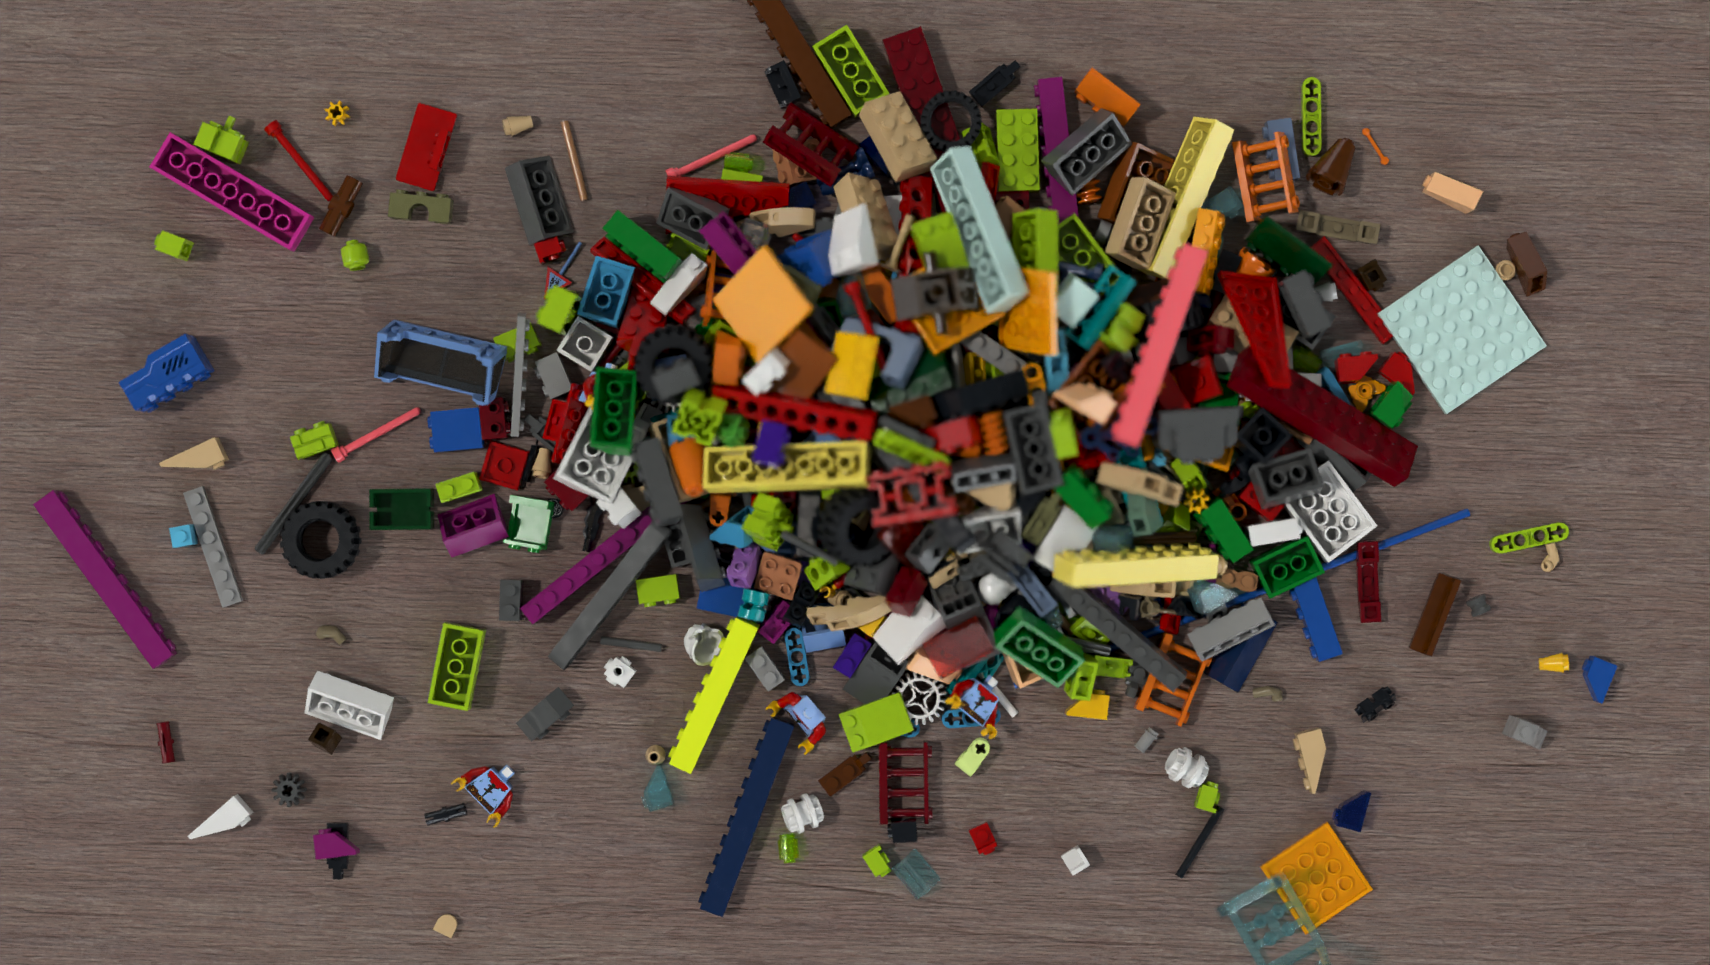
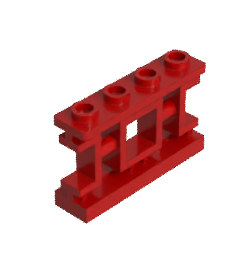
M944 460L932 462L933 466L926 468L924 464L913 465L912 470L907 471L904 470V467L892 469V473L884 474V470L871 472L872 476L866 477L869 482L868 488H879L882 509L872 510V514H874L872 519L873 527L959 514L958 505L955 502L956 497L945 499L942 478L952 476L951 464H945ZM943 470L942 474L935 475L936 485L927 487L925 476L917 477L916 475L918 473ZM899 476L903 478V480L894 481L896 492L886 493L885 483L876 484V480ZM919 482L922 502L905 505L902 484ZM938 494L939 504L948 503L949 506L922 511L923 506L930 505L928 495ZM897 500L899 510H908V513L881 516V513L889 512L888 501Z

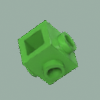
M723 414L720 426L717 429V437L727 447L744 446L750 424L742 415Z

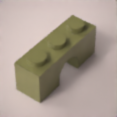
M396 190V193L390 192L388 217L411 221L413 210L418 206H426L429 211V222L451 225L454 200L449 198L447 194H436V197L428 196L429 193L416 192V195L408 194L407 190Z

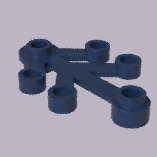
M1120 414L1116 415L1106 431L1100 432L1103 424L1095 421L1092 428H1086L1080 434V442L1084 447L1098 448L1106 454V458L1110 461L1118 460L1120 452L1116 448H1110L1101 440L1110 439L1123 448L1129 457H1135L1139 454V447L1134 448L1135 453L1131 454L1130 446L1112 440L1113 434L1110 432L1114 422L1119 421ZM1148 418L1147 422L1150 424V429L1147 430L1145 428L1143 433L1147 435L1154 434L1158 430V422L1154 418ZM1088 434L1092 436L1091 442L1087 440ZM1111 451L1115 452V458L1110 456Z

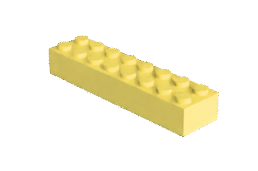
M1193 117L1164 185L1165 188L1175 192L1176 196L1150 269L1137 270L1150 276L1168 279L1166 278L1168 271L1176 263V260L1173 259L1177 247L1181 248L1192 234L1199 208L1201 209L1203 202L1208 196V191L1216 177L1217 169L1223 161L1228 144L1232 140L1233 128L1216 119Z
M866 441L785 444L783 451L786 453L783 465H779V469L754 464L752 457L755 446H735L734 448L704 447L703 488L709 493L868 488L869 482L866 477L871 476V447Z
M1188 543V546L1171 544V547L1153 545V548L1135 546V549L1117 547V550L1099 548V551L1081 549V552L1063 550V553H1055L1053 577L1073 588L1217 579L1219 555L1212 552L1210 548L1201 547L1199 543Z

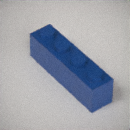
M1315 577L1290 589L1292 601L1296 600L1298 606L1295 609L1298 619L1303 620L1305 626L1302 628L1306 640L1309 639L1311 647H1309L1311 657L1321 662L1343 654L1317 578Z

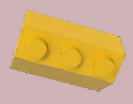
M837 331L833 353L839 360L828 374L825 393L867 400L878 338Z

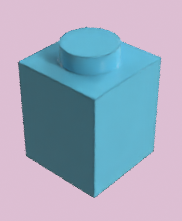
M194 524L169 528L173 548L198 544Z

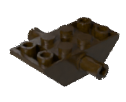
M928 251L922 253L925 272L890 280L897 321L928 316L934 317L936 335L949 334L946 319L948 313L979 309L972 267L940 270L937 266L936 251H931L930 253ZM934 288L936 292H940V295L937 297L932 294Z

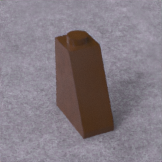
M1526 231L1521 234L1515 233L1507 239L1506 249L1516 267V273L1526 297L1545 290L1548 270Z

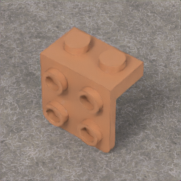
M809 139L803 145L814 151L819 145L818 139ZM773 150V160L776 163L780 183H789L790 187L797 183L817 179Z
M764 552L754 589L779 596L783 599L793 600L799 589L797 583L802 563L772 552Z

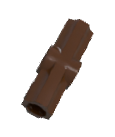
M346 176L338 193L334 194L330 200L328 212L319 227L320 230L336 237L344 220L349 217L354 208V201L363 185L362 182L351 176Z

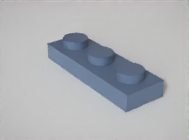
M1018 564L1014 565V568L1019 573L1018 577L1011 572L1008 575L1014 580L1016 586L1042 618L1058 604L1028 565L1025 568Z

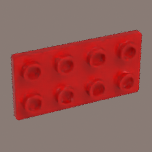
M418 103L395 178L397 181L429 191H435L456 122V113Z
M571 384L567 402L552 399L542 438L556 442L551 459L554 463H561L588 409L585 403L579 401L583 391L582 385Z

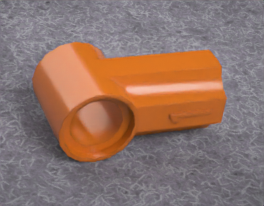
M1217 488L1212 493L1218 497L1221 491ZM1235 494L1222 499L1230 513L1234 507H1239L1242 510L1240 518L1233 517L1236 522L1246 517L1247 510Z

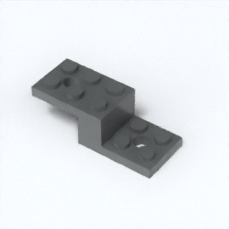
M962 560L958 561L959 567L964 565ZM923 572L964 668L1002 653V651L995 647L994 631L972 581L961 582L957 575L953 578L954 582L952 584H942L933 590L926 572ZM974 638L981 639V642L976 646L970 644Z

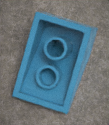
M596 256L577 314L581 318L619 329L626 309L635 267Z

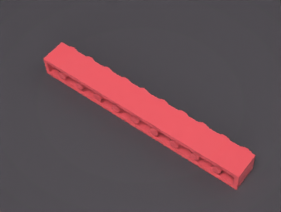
M1186 243L1181 248L1177 247L1173 258L1176 260V263L1168 271L1166 277L1169 279L1167 287L1163 286L1159 296L1163 299L1160 306L1156 305L1152 317H1155L1154 324H1150L1145 335L1148 337L1146 345L1142 344L1139 351V356H1142L1141 360L1133 368L1131 374L1134 375L1133 382L1128 383L1125 390V395L1128 396L1125 403L1121 402L1117 413L1120 414L1119 421L1114 422L1110 432L1113 434L1112 440L1133 448L1138 447L1208 254L1205 250Z

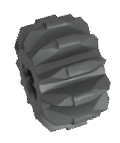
M288 772L286 777L283 774L279 775L280 781L274 780L273 782L277 787L271 789L272 792H277V795L273 797L274 800L281 798L279 805H283L286 801L287 807H291L292 802L295 805L300 804L299 799L303 800L305 798L301 792L307 791L306 787H301L305 780L298 782V774L292 779L291 772ZM291 786L293 790L287 793L286 789Z

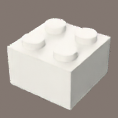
M577 316L556 351L593 372L614 338Z

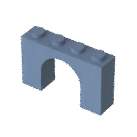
M846 317L839 331L866 335L860 318ZM873 323L871 325L878 338V343L892 348L891 355L881 373L884 382L887 385L904 390L924 350L923 343L920 337L911 333L908 335L898 329H888L878 323ZM833 343V345H832V347H831V349H830L832 352H833V348H834V343Z

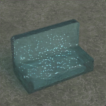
M1362 340L1319 351L1323 367L1329 368L1333 373L1335 372L1334 361L1339 358L1340 354L1351 353L1352 356H1360L1361 348H1364Z
M913 849L904 859L891 868L916 900L927 894L940 881L939 876L916 849Z

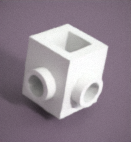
M617 656L614 660L610 658L604 666L606 669L604 673L607 676L606 680L614 686L619 684L623 688L637 670L630 666L632 662L624 656L621 658ZM616 668H620L622 673L618 674Z

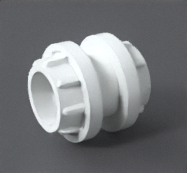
M1184 747L1182 749H1174L1170 753L1165 764V770L1169 774V779L1175 782L1182 779L1184 787L1195 788L1199 787L1206 779L1209 766L1204 756L1196 754L1192 757V751Z
M807 793L802 794L801 801L797 803L792 798L788 799L787 804L781 808L784 822L790 832L797 831L800 834L804 832V826L808 824L812 828H816L819 826L818 823L824 819L821 804L815 795L808 796Z

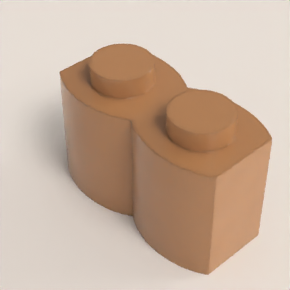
M1227 568L1223 575H1217L1215 585L1227 589L1236 588L1241 591L1252 592L1257 588L1258 575L1249 571H1235Z

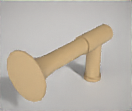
M906 214L893 252L886 263L880 264L882 267L900 273L897 268V261L906 237H908L909 231L911 232L915 219L913 216Z

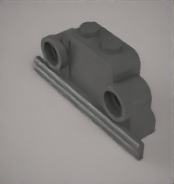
M1243 405L1151 410L1149 418H1154L1158 422V430L1151 436L1152 444L1157 449L1170 451L1172 457L1181 460V464H1193V460H1201V463H1212L1213 459H1218L1223 455L1224 447H1231L1236 443L1238 437L1237 421L1239 418H1243Z

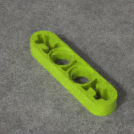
M1308 77L1301 86L1302 152L1308 157L1316 156L1322 147L1321 84L1315 77ZM1311 81L1313 85H1316V88L1312 91V96L1317 95V98L1310 97L1306 99L1305 95H1310V89L1306 88V85ZM1312 101L1316 104L1317 109L1315 112L1307 111V102ZM1308 122H1314L1317 125L1315 132L1310 133L1307 131L1306 124ZM1317 135V139H1313V145L1317 146V149L1311 153L1310 149L1306 147L1310 145V138L1306 139V136L1312 137Z
M881 429L876 432L874 444L877 447L917 465L924 464L925 468L932 467V462L945 460V464H950V459L947 456L889 430ZM936 470L933 472L942 474L943 470Z
M1551 523L1496 535L1490 539L1489 547L1494 553H1507L1558 542L1568 537L1569 529L1564 523ZM1557 526H1559V529H1563V533L1560 534L1561 537L1553 534L1550 535L1551 540H1549V533L1546 528L1549 527V531H1556ZM1537 530H1541L1544 533V539L1540 542L1534 539V533ZM1518 534L1524 537V543L1521 546H1517L1514 543V537ZM1507 536H1509V543L1512 548H1509V545H1503L1501 550H1499L1494 544L1497 543V539L1501 542L1508 541Z

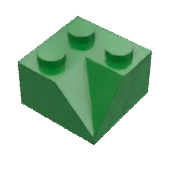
M1399 381L1391 382L1366 415L1389 429L1397 428L1404 419L1402 415L1412 405L1410 400L1413 396Z

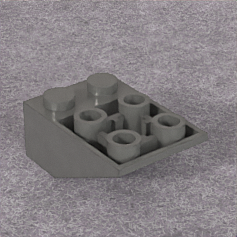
M875 641L843 687V690L864 704L886 697L905 672L908 660L905 659L898 665Z

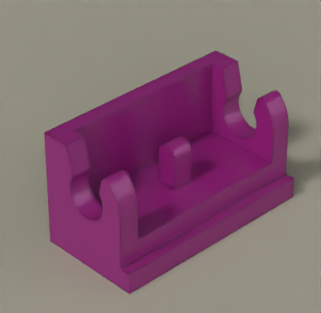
M781 597L772 606L771 611H768L764 616V621L759 622L760 626L757 630L773 644L791 624L783 620L790 604Z

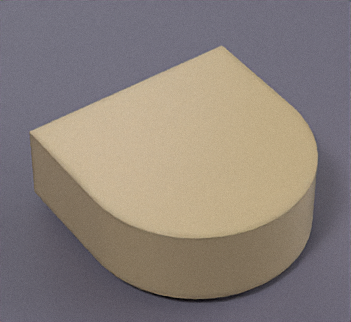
M444 914L437 920L433 930L452 938L458 925L457 919L451 914Z

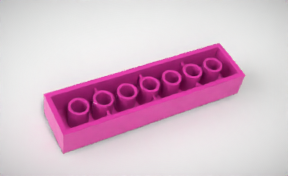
M171 132L149 166L151 169L295 252L315 218Z

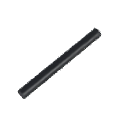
M1217 805L1216 814L1213 813L1175 875L1180 878L1184 877L1225 809Z

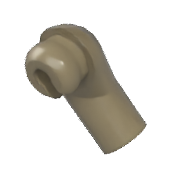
M322 625L316 631L317 638L321 640L333 638L339 646L347 640L334 625Z
M1263 686L1253 688L1252 690L1254 698L1272 696L1273 702L1283 699L1280 688Z

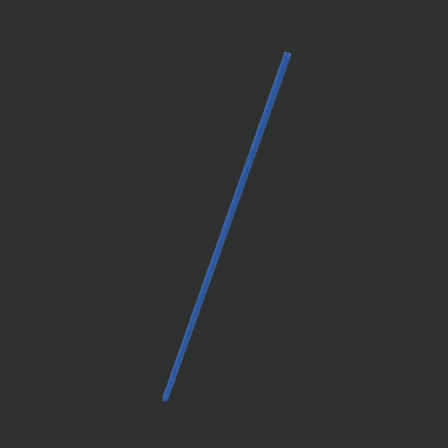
M1467 508L1378 542L1379 550L1469 517L1470 512ZM1357 550L1335 558L1329 563H1322L1324 571L1355 560ZM1261 586L1256 588L1255 591L1240 594L1223 602L1229 608L1266 593ZM1182 616L1180 626L1197 619L1192 616ZM1159 625L1140 633L1146 638H1150L1165 631L1159 629ZM1115 643L1109 644L1111 652L1121 649Z

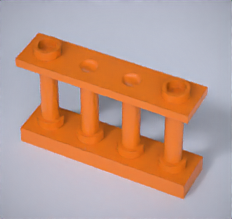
M1274 132L1275 140L1254 145H1248L1246 141L1240 140L1232 142L1246 222L1260 221L1262 213L1288 208L1289 213H1299L1300 201L1295 193L1287 150L1289 140L1284 132ZM1277 148L1279 160L1257 165L1250 164L1249 156L1251 153ZM1277 168L1281 169L1282 180L1257 186L1254 184V173ZM1284 188L1286 200L1265 205L1257 203L1256 196L1258 193Z
M714 249L705 259V263L708 265L705 304L702 305L700 317H703V326H707L710 317L725 319L719 310L712 309V300L718 294L713 292L714 283L726 286L732 279L715 275V267L729 270L730 268L723 260L716 259V251Z
M1164 632L1158 646L1159 649L1167 654V651H1174L1200 662L1196 673L1186 670V678L1192 680L1188 692L1179 688L1172 692L1149 673L1134 708L1144 711L1145 708L1148 709L1150 707L1177 718L1175 724L1181 727L1183 723L1186 724L1190 712L1187 711L1205 666L1209 667L1212 657L1201 661L1196 651L1176 644L1172 640L1173 636ZM1157 688L1185 699L1181 711L1152 700V697H1150L1152 689L1156 690Z

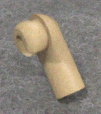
M1555 542L1545 544L1548 555L1541 563V569L1545 572L1552 571L1559 562Z

